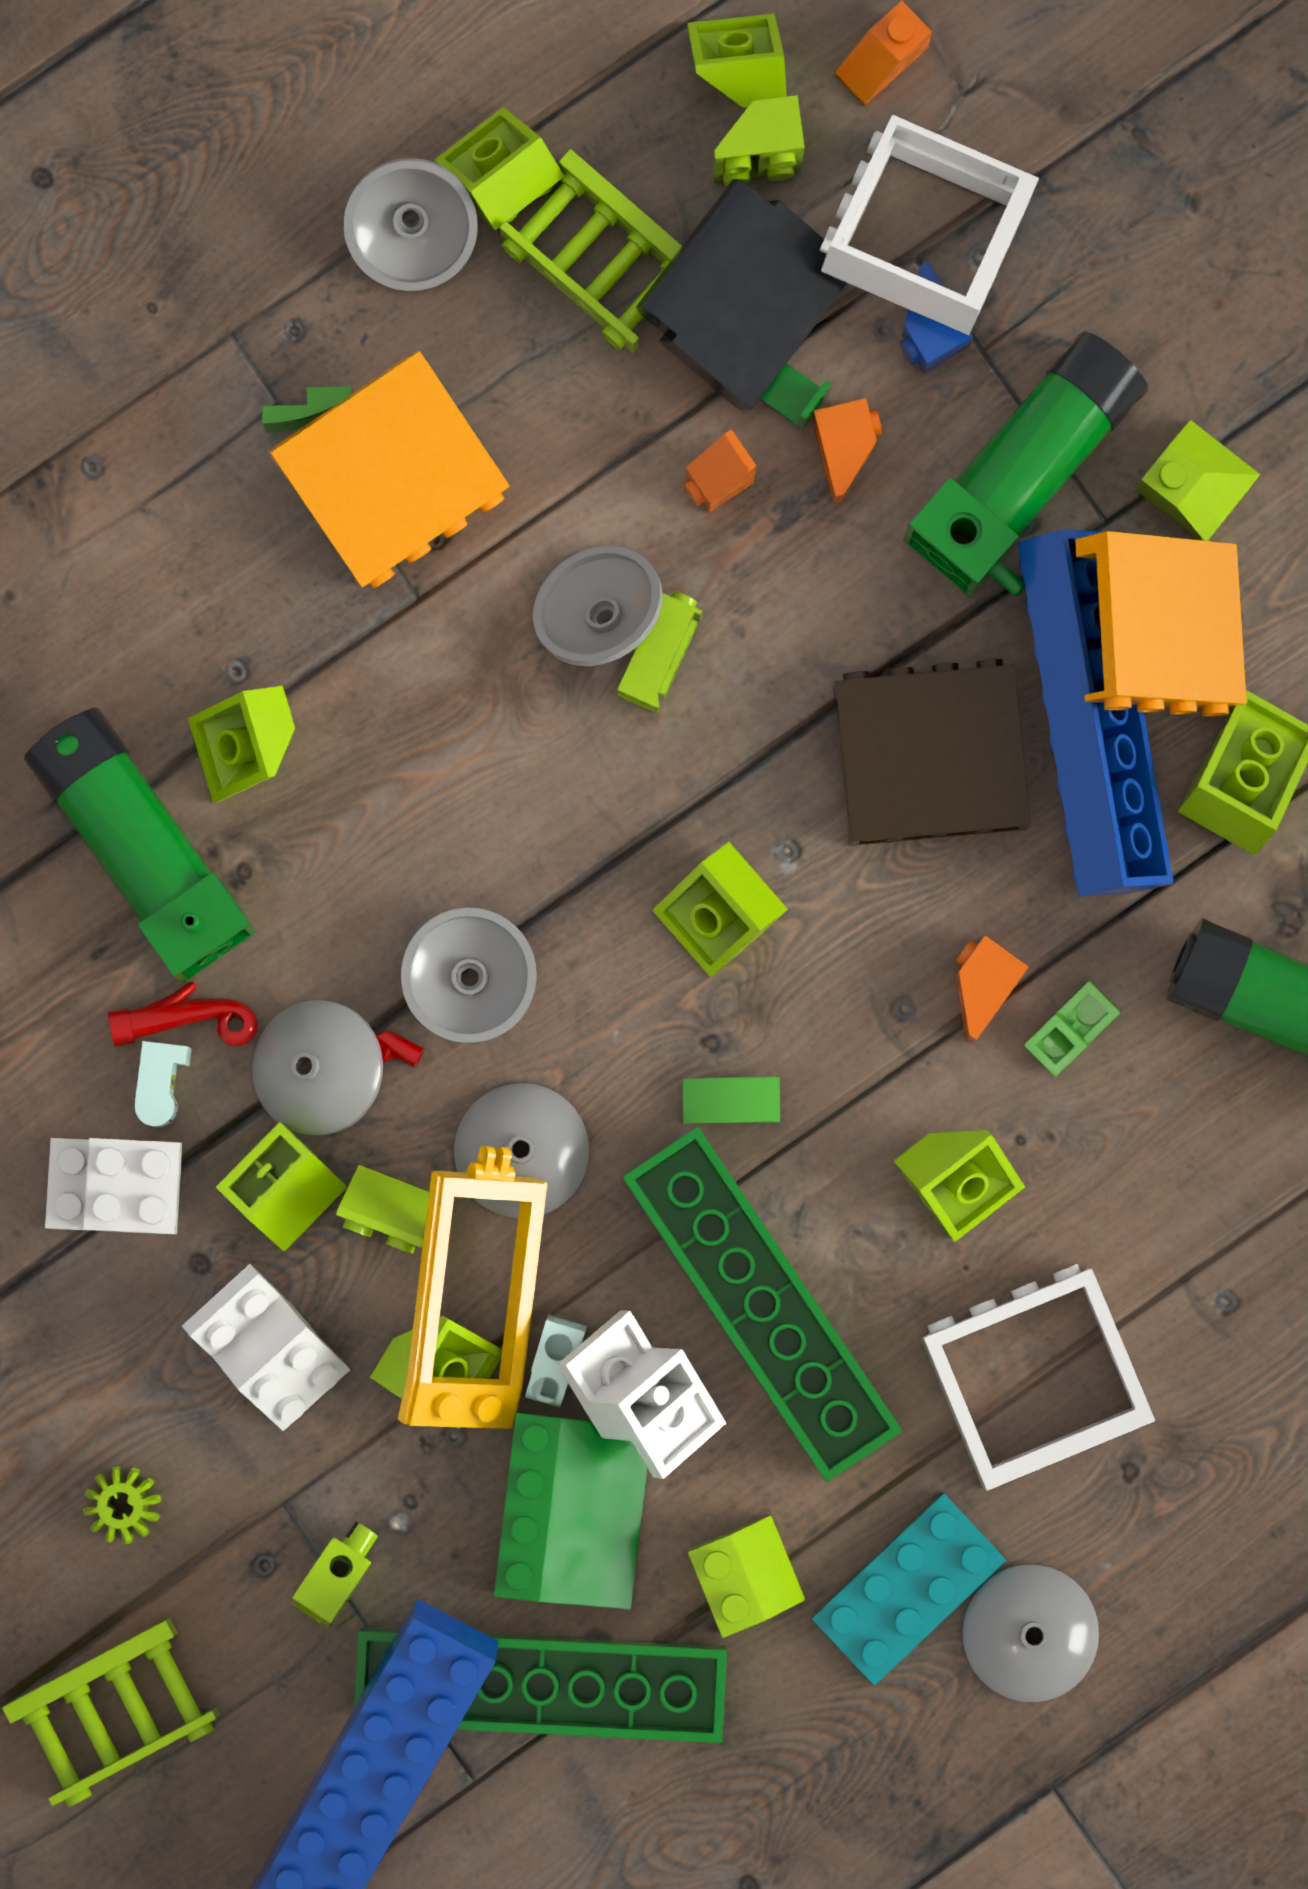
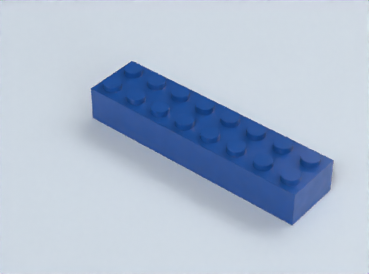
M1060 529L1017 543L1020 554L1019 568L1024 577L1028 600L1027 613L1032 623L1035 641L1034 655L1039 664L1043 687L1042 700L1047 710L1050 727V746L1054 752L1058 773L1057 787L1062 797L1066 819L1065 833L1070 842L1074 865L1073 879L1077 885L1079 897L1131 894L1174 884L1144 713L1137 712V705H1132V708L1125 710H1104V703L1085 702L1086 694L1104 691L1097 559L1076 557L1075 539L1102 532Z
M416 1599L251 1889H365L493 1668L497 1658V1640Z

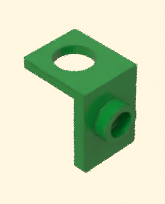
M786 363L759 400L795 426L804 430L812 419L814 410H818L828 397L831 384L825 380L821 387H819Z

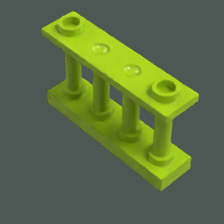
M570 149L559 161V168L565 176L560 180L562 185L519 232L506 221L500 226V236L504 241L501 247L518 263L525 259L604 329L601 331V334L612 346L618 350L625 346L631 353H634L639 348V337L632 330L644 318L638 312L636 306L682 245ZM582 195L586 196L596 205L593 208L595 214L551 261L532 243L575 196L577 198H580ZM617 223L629 234L626 237L628 243L584 290L565 272L608 225L613 227ZM650 252L662 263L660 265L661 272L621 317L617 319L599 301L641 254L646 256Z
M171 1617L2 1707L10 1724L22 1718L26 1726L31 1725L63 1789L55 1792L48 1798L52 1807L65 1801L69 1808L90 1797L92 1792L89 1787L185 1735L190 1742H193L214 1730L211 1722L221 1715L217 1706L201 1714L169 1652V1649L173 1648L169 1639L179 1634ZM143 1653L147 1660L153 1659L185 1721L183 1725L162 1736L128 1673L132 1669L128 1661ZM101 1675H104L107 1682L112 1680L144 1743L140 1748L121 1758L87 1694L91 1691L87 1683ZM62 1696L66 1704L72 1703L104 1766L82 1779H79L47 1717V1714L51 1713L47 1704Z

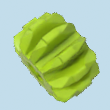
M121 1466L112 1468L113 1483L106 1475L100 1473L95 1479L103 1491L89 1488L85 1492L86 1497L98 1501L97 1505L83 1509L86 1516L99 1514L100 1519L94 1522L90 1529L93 1532H97L105 1525L109 1526L105 1535V1540L109 1543L116 1539L119 1529H121L124 1543H132L134 1538L132 1526L138 1534L145 1537L150 1533V1530L142 1519L154 1522L160 1519V1514L148 1509V1505L161 1502V1495L155 1494L147 1497L145 1493L146 1490L155 1484L153 1478H148L140 1485H137L140 1469L136 1467L130 1470L126 1481L124 1480ZM122 1493H126L129 1495L127 1503L134 1507L132 1513L128 1511L123 1513V1517L117 1515L118 1507L112 1504V1500L114 1497L117 1499L123 1496Z

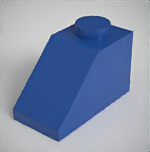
M928 261L920 265L917 276L943 286ZM908 309L902 332L904 340L900 342V346L910 364L915 365L918 363L925 373L969 348L973 336L971 332L970 335L964 334Z

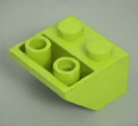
M798 95L752 101L714 150L712 173L714 183L724 182V185L728 186L733 179H738L748 184L750 178L768 176L770 181H782L794 177L795 172H801L805 146Z
M279 1122L216 1188L250 1222L285 1252L348 1186L291 1130Z
M358 1165L336 1215L346 1218L343 1228L370 1238L374 1230L388 1235L385 1244L413 1254L416 1246L423 1247L429 1192Z

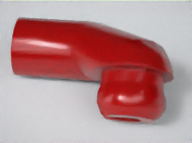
M383 1031L376 1034L382 1052L383 1063L396 1058L413 1068L418 1065L425 1048L393 1031Z

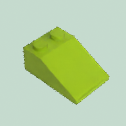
M1246 690L1247 704L1232 707L1197 770L1177 812L1256 856L1277 831L1308 763V725Z

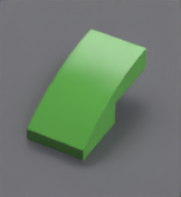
M352 386L307 387V405L262 406V424L266 433L301 429L353 393Z
M1089 980L1024 1046L1056 1077L1122 1011Z
M780 1077L683 1079V1124L780 1122Z

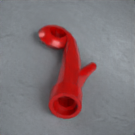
M191 981L171 995L147 1006L130 1011L129 1008L108 1012L114 1047L133 1044L135 1039L218 1018L217 1032L219 1038L230 1046H242L254 1038L258 1022L251 1009L246 1004L236 1000L210 998L184 1001L196 989V984ZM234 1017L244 1024V1027L238 1032H232L228 1029V1025Z

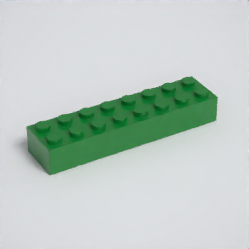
M696 1127L622 1177L824 1481L829 1482L903 1432L699 1127Z
M361 1627L358 1631L354 1707L399 1629ZM484 1633L498 1641L496 1662L457 1730L722 1743L726 1645Z

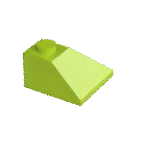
M775 13L687 23L696 74L742 108L749 107L752 101L787 97L784 53Z
M1190 420L1141 479L1135 490L1198 540L1208 541L1261 474Z
M283 686L242 691L188 718L212 802H221L276 775L295 730Z
M987 1129L929 1133L894 1160V1163L910 1187L954 1242L1025 1188L996 1140Z
M445 1316L439 1317L432 1377L490 1379L501 1360L502 1349ZM412 1330L392 1339L370 1376L371 1379L401 1399L408 1372Z

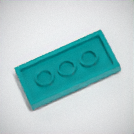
M942 1493L811 1618L875 1686L987 1580L1006 1559L958 1507Z

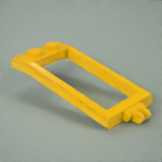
M481 1146L477 1162H471L467 1167L466 1173L435 1170L431 1173L408 1372L398 1420L403 1424L410 1426L512 1429L514 1427L515 1415L524 1381L547 1182L535 1177L515 1176V1169L510 1165L511 1151L508 1147H497L495 1150L493 1146ZM454 1197L520 1201L499 1379L432 1377Z

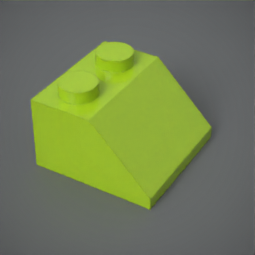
M505 107L500 108L434 160L435 163L445 167L462 181L473 199L477 215L494 230H497L505 221L507 223L513 221L522 209L536 198L549 193L554 184L565 177L542 138Z
M728 842L702 861L652 911L711 978L763 934L788 909L733 845Z
M771 1515L687 1549L722 1638L764 1622L805 1601Z

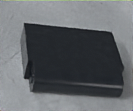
M733 179L638 303L636 309L646 320L663 333L659 342L737 409L752 410L847 282L821 271L827 254L820 251L824 239L780 200L767 201L746 183Z

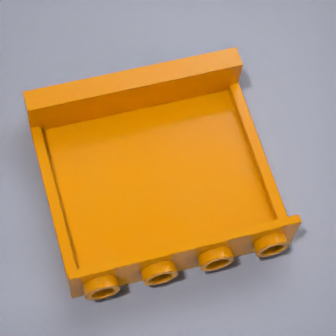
M420 351L412 352L267 451L354 576L356 583L362 588L370 584L372 589L386 582L395 574L391 569L393 566L405 558L410 564L424 556L432 549L428 542L441 533L446 538H449L459 532L468 524L465 519L466 516L480 508L482 513L489 511L505 499L501 492L510 487Z
M1111 531L1075 539L1076 557L1097 559L1104 691L1086 694L1085 702L1104 703V710H1125L1132 708V705H1137V712L1141 713L1163 711L1164 707H1169V712L1173 715L1196 713L1197 709H1201L1202 716L1204 717L1228 715V707L1247 704L1237 544Z

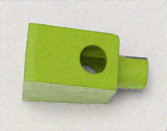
M355 1521L342 1542L333 1537L292 1597L291 1605L329 1629L369 1569L371 1562L365 1556L378 1536L364 1525ZM336 1561H343L350 1568L343 1578L336 1577L331 1572V1568Z

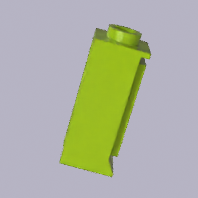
M673 591L671 596L663 593L662 608L658 620L649 635L637 646L617 691L619 693L617 697L659 714L660 705L658 697L665 699L697 629V621L700 622L702 618V610L695 608L698 603L696 600L676 591Z

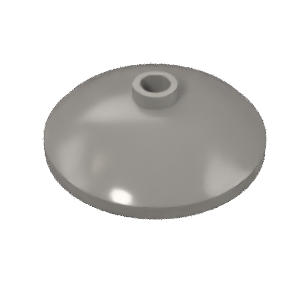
M402 158L391 160L375 167L356 184L345 207L344 236L352 258L370 278L393 289L420 291L436 287L448 281L466 264L476 243L478 222L472 197L456 175L445 167L428 160ZM408 210H413L418 213L419 218L417 221L409 223L403 219L402 215Z
M598 546L576 553L559 564L540 587L533 608L535 632L551 655L568 664L596 666L619 659L641 644L658 620L663 601V591L659 576L644 556L625 547Z
M457 908L430 919L412 937L405 951L401 966L402 990L413 1015L430 1032L443 1039L458 1043L489 1041L513 1028L527 1012L533 1000L537 983L534 954L522 932L503 916L480 908ZM467 970H474L479 975L478 982L473 986H466L462 983V974Z
M325 1000L297 1003L275 1016L262 1032L253 1056L252 1075L254 1087L267 1113L277 1123H283L291 1131L313 1136L330 1135L343 1131L355 1124L366 1114L379 1092L383 1076V1058L378 1039L370 1025L358 1013L342 1004ZM306 1058H309L312 1062V1069L305 1075L302 1072L301 1064Z
M509 1084L484 1094L467 1110L460 1122L455 1137L454 1158L457 1172L466 1173L468 1165L471 1162H477L481 1146H493L495 1150L497 1147H508L511 1151L510 1165L515 1169V1176L535 1177L547 1182L544 1214L559 1208L572 1197L580 1186L588 1167L589 1140L581 1117L575 1108L561 1095L546 1087L535 1084ZM518 1141H524L530 1147V1152L525 1158H517L513 1155V1145ZM474 1198L483 1207L496 1214L518 1218L520 1201Z
M1022 1564L1008 1567L995 1573L975 1591L964 1614L962 1640L970 1666L980 1680L990 1689L1012 1700L1041 1702L1065 1694L1084 1678L1096 1656L1099 1642V1626L1092 1602L1073 1579L1051 1567ZM1031 1627L1039 1628L1042 1633L1041 1640L1036 1644L1028 1643L1025 1638L1027 1630Z

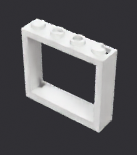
M892 115L884 133L874 132L867 149V153L873 155L870 162L867 163L861 160L851 183L852 186L857 187L854 196L845 193L835 217L842 220L838 229L830 226L820 248V251L827 254L821 271L970 335L1039 178ZM890 156L1007 206L966 296L848 246Z
M1078 1264L1062 1269L1053 1273L1056 1281L1054 1283L1039 1288L1036 1281L1016 1288L1011 1291L1013 1300L998 1306L994 1298L969 1308L971 1317L955 1323L953 1316L946 1317L928 1325L930 1334L921 1337L983 1489L986 1491L1155 1421L1092 1268L1080 1271ZM1083 1287L1132 1408L991 1466L942 1345Z

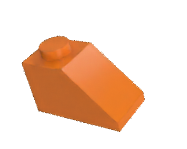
M901 0L865 34L835 71L834 75L865 106L929 48L932 31Z
M866 398L814 410L812 422L833 505L843 502L873 453L877 442L876 436L882 435L878 412L876 409L869 410Z
M731 429L686 467L685 477L688 481L683 486L693 503L697 507L703 503L710 513L753 485L757 466Z
M984 936L978 944L970 939L955 960L961 965L955 977L965 1037L972 1043L979 1038L1029 968V966L987 936Z

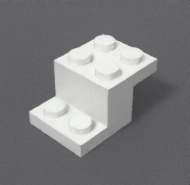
M51 1138L45 1228L177 1235L182 1143L89 1138V1140Z
M251 1264L243 1269L182 1325L188 1335L214 1358L236 1388L282 1431L300 1418L310 1406L350 1371L346 1363L316 1334L298 1310Z
M620 1310L557 1364L601 1438L631 1441L653 1478L664 1479L726 1424L683 1350L652 1348L631 1311Z

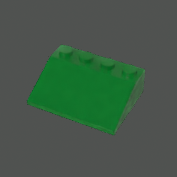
M516 1412L494 1597L631 1609L647 1466L631 1441L601 1438L591 1420Z

